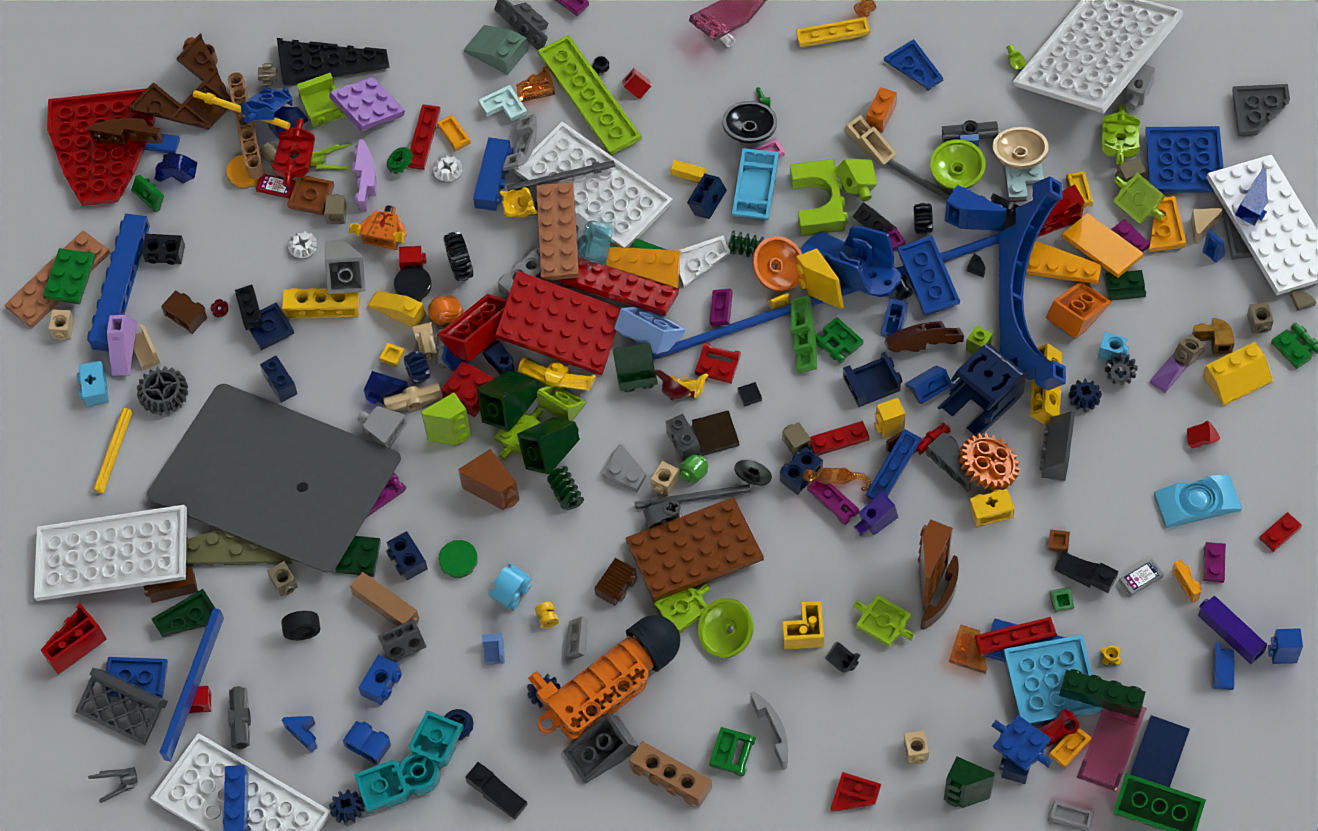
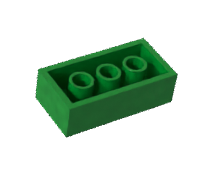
M1125 773L1113 814L1163 831H1197L1206 799Z

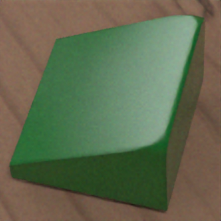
M1065 587L1049 591L1055 612L1074 608L1071 588Z

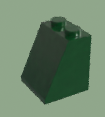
M509 370L478 387L477 394L482 423L508 432L512 430L537 398L536 379Z
M552 417L517 433L525 469L547 475L550 474L580 440L576 422Z

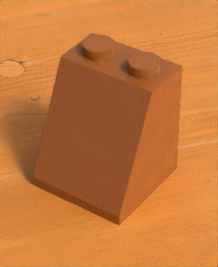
M491 449L458 469L461 486L469 493L502 510L513 507L519 501L516 481Z

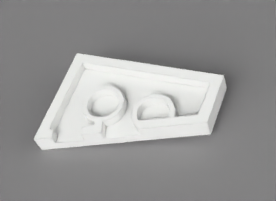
M723 235L679 250L681 251L679 277L683 287L685 288L730 254Z

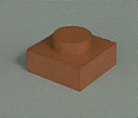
M1050 529L1048 550L1068 553L1070 532Z

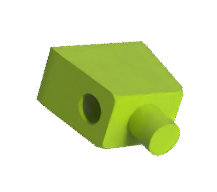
M844 159L835 168V172L848 194H859L863 202L870 200L872 197L870 191L877 186L872 160Z

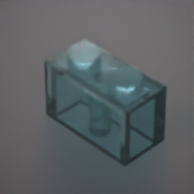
M594 220L588 221L583 230L585 235L584 242H581L579 248L580 258L600 263L606 262L614 225Z

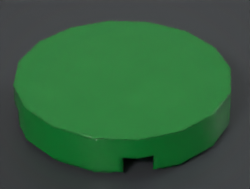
M453 540L447 543L439 553V565L442 571L454 578H463L470 575L478 564V555L475 547L464 540Z

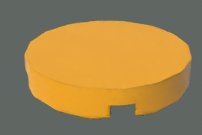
M243 155L236 156L227 165L228 180L236 187H252L260 179H252L248 176Z

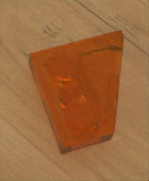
M548 66L543 67V71L538 75L532 74L526 80L516 85L521 102L555 95Z
M960 625L949 663L986 674L987 665L985 664L984 655H979L974 641V635L980 634V630Z

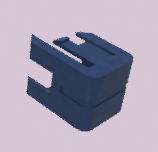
M986 343L956 371L951 381L954 382L958 377L960 379L950 385V396L937 408L939 410L944 409L948 414L954 416L970 400L974 401L985 411L967 429L975 437L978 433L982 435L1020 399L1024 392L1026 373L1013 362L1007 360L993 346Z

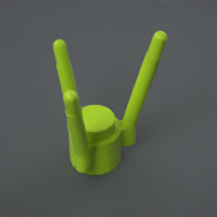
M351 143L336 144L319 151H314L311 158V166H316L317 170H349L350 167L323 165V163L326 162L325 154L348 147Z

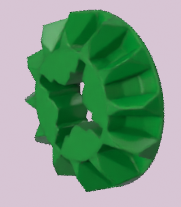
M406 147L393 151L387 160L388 170L391 173L398 174L399 172L403 173L405 168L409 169L408 165L413 163L411 151Z

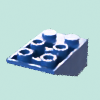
M957 185L946 201L945 221L960 229L1002 231L1005 226L1007 209L1000 204L987 200L984 196L971 192L968 188Z

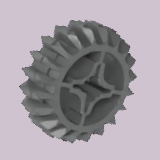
M157 366L156 371L150 369L149 375L144 374V379H139L140 385L137 386V397L146 411L150 410L152 414L157 411L160 416L162 412L168 415L170 410L176 411L175 407L182 408L181 402H186L185 396H188V384L185 377L181 375V372L179 370L175 371L173 367L168 370L164 366L160 370Z

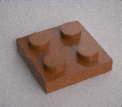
M306 175L298 177L287 204L288 208L324 215L326 195H331L334 181Z

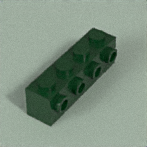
M1066 669L1059 696L1139 718L1146 691H1142L1137 686H1124L1115 680L1106 681L1097 675L1088 676L1082 674L1079 670Z

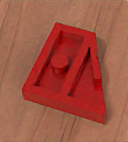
M842 772L830 810L840 811L876 805L882 785Z

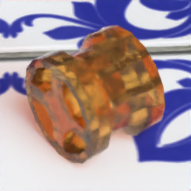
M861 0V2H857L854 5L855 12L861 18H867L869 13L876 9V4L873 0Z

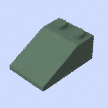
M484 25L465 47L464 52L508 75L528 51L527 38L513 30Z

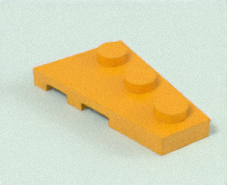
M1165 197L1157 208L1165 216L1164 218L1161 217V221L1154 216L1149 252L1186 247V239L1176 197Z

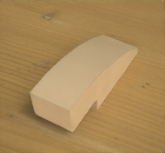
M861 115L844 128L848 136L881 165L886 164L897 155L874 126L871 128Z

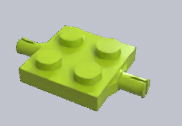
M1136 173L1127 182L1123 181L1119 176L1116 177L1117 180L1114 179L1113 182L1121 189L1113 202L1139 224L1142 225L1151 215L1155 216L1159 221L1162 220L1161 217L1164 218L1165 215L1157 208L1166 196L1139 173Z
M536 407L531 415L524 413L509 432L500 429L496 433L494 440L504 446L503 451L499 454L501 459L505 461L511 452L522 456L517 433L541 423L537 420L543 413L541 408Z
M705 583L698 590L694 588L686 589L658 600L654 603V607L661 616L673 622L679 634H681L700 619L703 610L708 606L702 596L710 591V588Z
M877 594L874 600L867 606L858 600L853 604V608L862 612V617L856 624V628L889 648L900 635L910 641L914 637L915 633L905 629L907 622L911 618V613Z

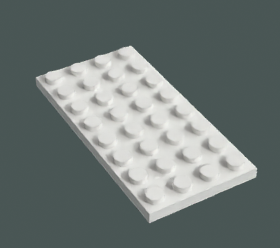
M561 122L532 151L526 163L514 168L515 174L528 181L590 166L595 162L603 163L614 160L615 167L601 170L600 173H588L547 184L573 182L576 214L579 213L594 226L595 231L616 246L622 248H629L673 203V199L564 122Z
M1272 155L1207 174L1208 182L1276 296L1318 283V230Z
M179 505L38 526L34 599L41 601L186 580L187 507Z
M199 733L151 797L153 802L201 831H223L225 766L245 765L249 774L248 831H320L331 815V811Z

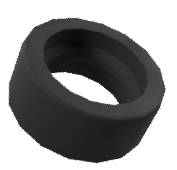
M313 611L292 612L284 616L281 621L283 636L289 640L310 639L320 633L319 616Z

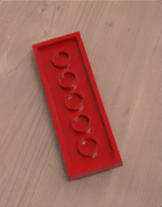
M579 257V278L561 279V284L662 316L667 315L679 294V289L670 285Z

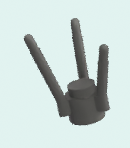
M135 767L100 771L99 774L89 775L88 779L119 776L121 784H125L124 787L99 799V802L102 803L128 789H133V784L138 783Z

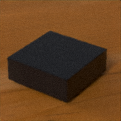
M756 382L738 387V393L744 407L762 401V396Z

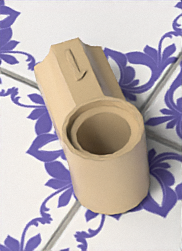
M431 322L413 326L419 350L424 354L427 361L433 360L437 357Z

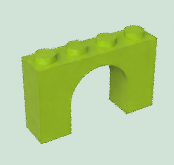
M834 159L790 164L792 189L818 187L828 192L831 197L830 201L820 208L798 211L801 236L845 230V223H848L847 212L843 211L845 199L844 196L840 195L842 183L837 180L838 175L835 172V168L838 165L835 166Z

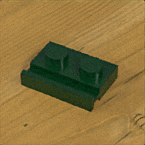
M1142 270L1126 271L1118 278L1111 273L1104 274L1109 300L1146 297Z

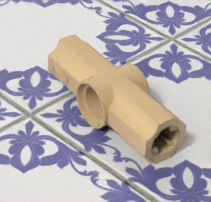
M438 383L422 388L416 386L408 387L403 393L383 398L385 408L396 412L404 410L418 411L426 404L443 399Z

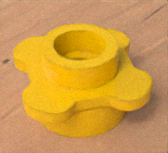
M1118 646L1102 647V663L1106 666L1109 664L1120 665L1122 662L1120 658L1121 649Z

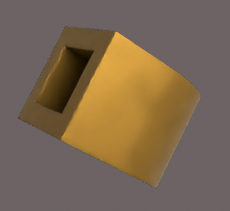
M1212 318L1211 325L1205 323L1194 325L1192 335L1200 341H1212L1213 354L1233 352L1235 345L1234 334L1227 322L1222 319Z

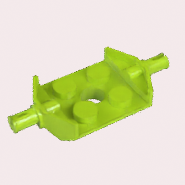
M1119 105L1117 113L1103 117L1102 151L1107 156H1114L1117 165H1119V162L1120 165H1123L1125 157L1132 158L1137 155L1140 147V119L1126 113L1125 105H1123V108L1122 105Z

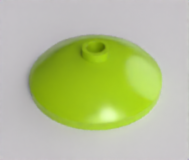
M961 139L942 143L935 149L930 160V170L934 179L943 187L954 190L957 185L965 188L973 187L982 179L986 168V161L982 151L975 144Z
M720 598L711 602L703 610L698 622V636L702 646L707 652L716 657L731 658L740 654L749 645L753 636L754 623L750 611L743 603L732 598ZM731 626H733V632H730Z

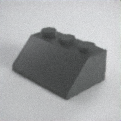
M1074 411L1051 417L1049 425L1045 424L1044 436L1048 437L1047 442L1043 441L1042 453H1045V459L1041 458L1039 470H1043L1042 478L1066 480L1075 418Z

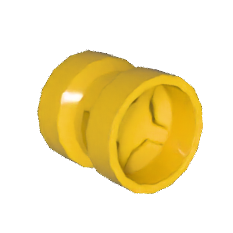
M544 602L535 607V613L540 618V627L543 629L554 627L559 623V618L554 613L555 607L552 602Z

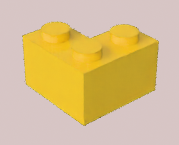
M821 601L801 602L802 620L783 621L784 649L824 647Z

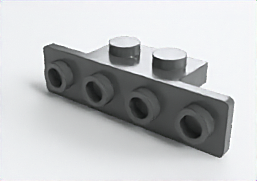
M497 0L494 10L522 36L526 37L527 41L537 50L543 48L548 37L541 30L547 29L549 23L526 2L512 5L508 0Z

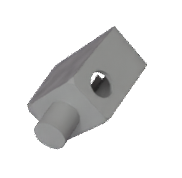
M1144 64L1131 79L1126 92L1127 107L1136 109L1138 104H1144L1154 83V67Z
M376 406L371 414L362 410L358 416V421L364 423L362 426L364 435L373 442L387 448H391L407 424L404 414L380 406Z

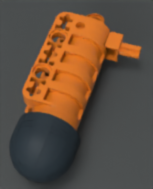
M651 615L640 619L626 630L627 637L560 689H557L551 681L547 684L537 671L532 673L528 680L537 689L536 697L547 711L538 719L539 731L543 734H550L557 728H560L569 740L576 741L595 724L593 723L594 721L597 722L606 713L614 714L640 694L646 687L648 671L652 669L658 672L677 655L680 647V634L675 624L659 615ZM544 719H549L553 725L550 729L542 728L541 722Z

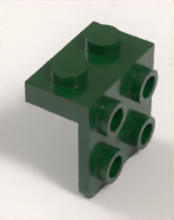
M649 343L620 347L613 350L620 391L632 392L636 388L650 389L654 385H658L657 376L654 374L655 369Z

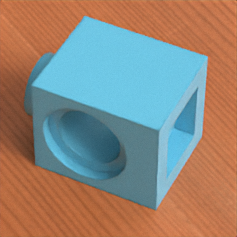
M1105 332L1098 357L1111 360L1113 354L1118 357L1120 352L1123 354V357H1126L1129 347L1126 346L1127 338Z

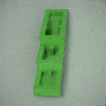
M807 295L791 300V331L794 334V351L797 353V371L799 373L817 369L814 317L810 296Z

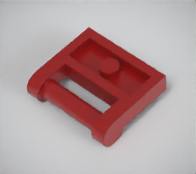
M704 343L695 369V375L708 374L707 378L732 384L741 352L736 350L733 352ZM710 353L733 360L730 363L707 356Z

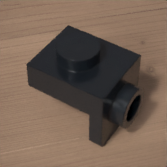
M835 642L825 659L844 673L853 671L859 664L857 660L861 655L859 653L853 654L841 643Z

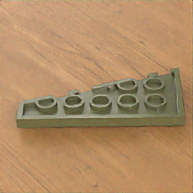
M221 529L186 539V566H194L195 564H206V566H214V564L255 565L256 563H267L269 565L283 561L286 564H293L289 557Z

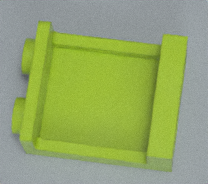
M331 73L296 84L312 127L322 126L327 122L339 120L346 116L329 98L330 92L336 90Z

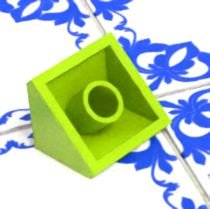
M546 386L537 391L539 406L560 419L573 421L587 403L562 387Z

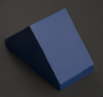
M889 298L881 334L891 336L903 329L907 318L908 302Z

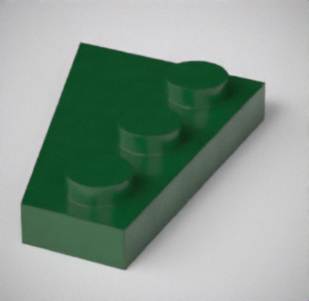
M201 589L151 619L161 636L164 637L207 626L211 612L215 607L204 589Z

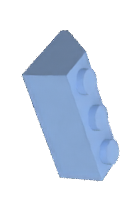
M637 307L621 308L614 328L621 332L620 335L635 340L636 344L649 343L652 353L655 354L669 351L686 330L659 314Z

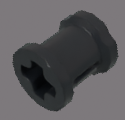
M901 275V283L895 288L898 300L907 299L913 294V290L908 287L905 275Z

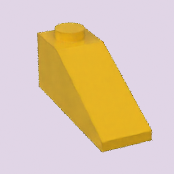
M377 291L368 303V307L412 328L419 325L425 316L423 303L404 295Z

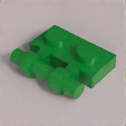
M838 317L823 328V332L826 334L824 337L820 334L816 335L818 346L821 349H825L830 353V357L833 360H837L840 363H843L846 359L841 354L845 351L851 355L863 345V339ZM832 340L838 345L836 348L830 344Z
M1295 322L1291 326V329L1294 331L1293 334L1286 329L1273 338L1271 343L1298 369L1311 360L1312 354L1309 351L1313 350L1318 354V341L1315 338H1311L1306 333L1307 330ZM1301 338L1306 345L1303 346L1298 339Z

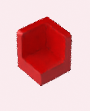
M635 68L622 80L623 87L638 99H641L651 88L650 80Z

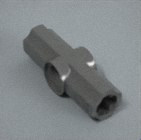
M967 120L960 125L942 126V140L947 142L960 139V135L979 134V139L996 138L999 134L997 121L977 123L973 120Z
M237 686L229 690L230 710H228V722L231 728L232 747L244 749L250 746L249 726L251 725V715L248 707L247 689Z

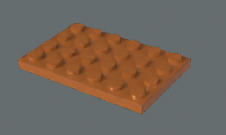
M734 497L625 538L654 602L764 560V556Z

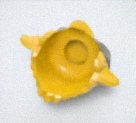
M523 187L517 191L499 192L504 197L502 204L506 217L525 218L538 214L537 201L531 196L528 188Z

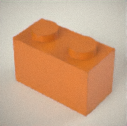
M882 87L879 88L866 114V122L871 128L874 126L877 131L883 133L896 107L897 92Z

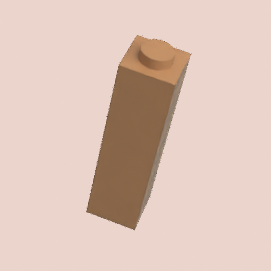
M364 572L350 586L355 597L396 626L412 619L418 624L419 615L415 608Z

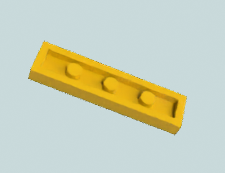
M862 17L796 29L799 47L802 48L869 36L870 29L867 18Z

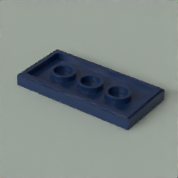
M1151 715L1130 775L1170 787L1190 729Z

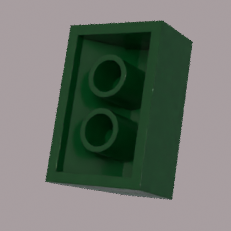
M956 756L946 778L944 800L953 807L959 806L964 808L990 799L995 773Z

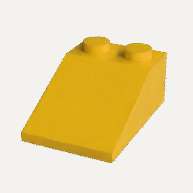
M816 248L796 256L798 262L796 270L800 275L798 282L801 289H805L808 295L843 309L844 305L839 278L819 250Z

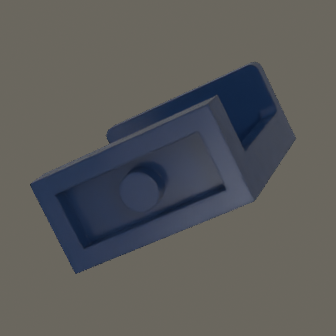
M885 352L881 353L880 359L852 369L849 365L843 368V379L858 407L901 390L902 377L899 372L896 373L892 358L888 357Z

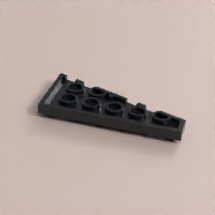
M277 38L283 85L305 82L331 73L332 77L390 68L387 49L370 47L360 49L354 48L351 45L341 47L338 44L312 41L303 43L299 42V40L283 41V38Z

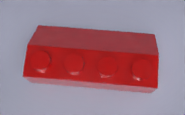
M486 294L437 334L438 338L456 357L467 361L474 359L475 356L498 339L495 338V334L507 300Z

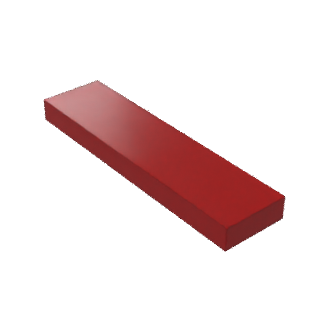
M422 104L410 148L413 155L411 159L413 163L409 164L408 168L425 170L441 111L439 106Z
M1051 617L974 635V641L979 655L982 656L1003 651L1007 648L1055 638L1057 633Z

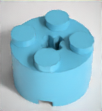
M509 563V567L505 566L493 584L496 587L494 590L490 589L489 597L506 608L515 610L520 603L519 597L522 593L526 595L531 588V576L512 563Z

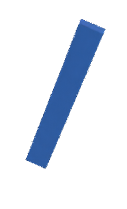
M214 608L211 612L161 746L160 754L165 761L171 762L224 620L220 609Z

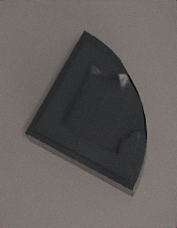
M974 253L967 266V271L984 278L986 267L981 260L982 258Z

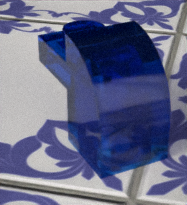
M164 154L163 161L159 162L155 168L154 179L161 182L173 177L179 182L185 183L195 178L197 162L182 154Z

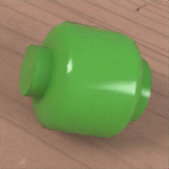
M695 454L686 458L679 466L681 478L690 483H696L702 479L708 472L706 459Z

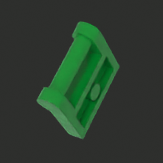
M721 727L709 766L732 772L738 776H744L751 746L755 744L756 738L749 734ZM742 741L744 745L738 764H732L738 742Z

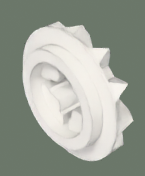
M446 155L444 158L439 157V160L434 162L433 172L437 179L449 182L461 175L462 165L455 156L449 157ZM444 165H447L448 167L450 166L451 172L450 170L445 169Z
M305 231L303 233L297 232L295 236H291L288 242L289 252L297 258L311 256L315 253L318 246L317 239L313 234L306 233ZM301 240L305 243V249L300 245Z

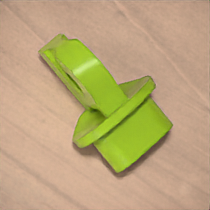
M1013 44L1006 47L1009 52L1007 58L1010 59L1012 68L1015 70L1024 69L1027 63L1019 50H1015Z

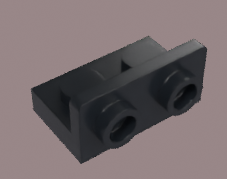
M864 202L853 215L854 219L867 228L885 233L897 228Z

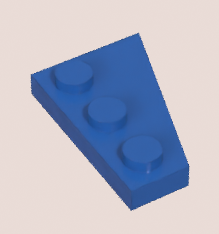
M914 39L884 57L886 63L927 90L943 81L942 75Z

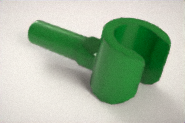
M757 87L756 90L760 103L771 108L770 97H764L761 88Z

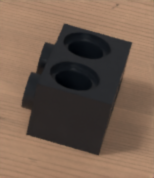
M145 234L142 254L145 262L151 264H182L185 243L182 235Z

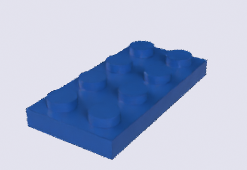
M933 236L897 247V252L924 316L960 304V299Z

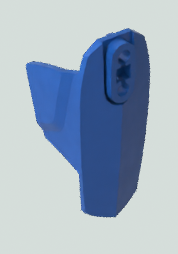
M852 226L845 242L827 233L820 232L808 239L802 247V254L817 248L840 281L866 294L877 297L889 296V294L895 292V288L901 283L900 272L894 267V253L890 236L885 232L863 226Z

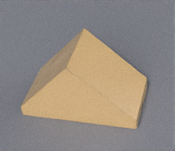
M1193 209L1191 224L1195 243L1198 244L1207 234V231L1211 230L1220 221L1222 209Z

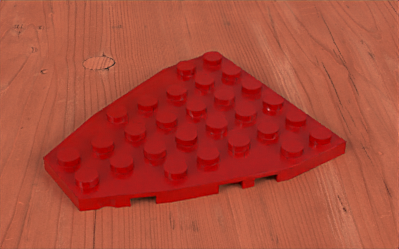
M147 88L48 99L47 131L52 140L63 174L82 206L119 202L137 170L147 144L146 141H133L130 139L127 140L126 145L113 144L107 141L98 142L91 138L87 130L88 126L112 119L138 118L145 119L147 125L153 127L155 124L154 116L129 110L130 106Z

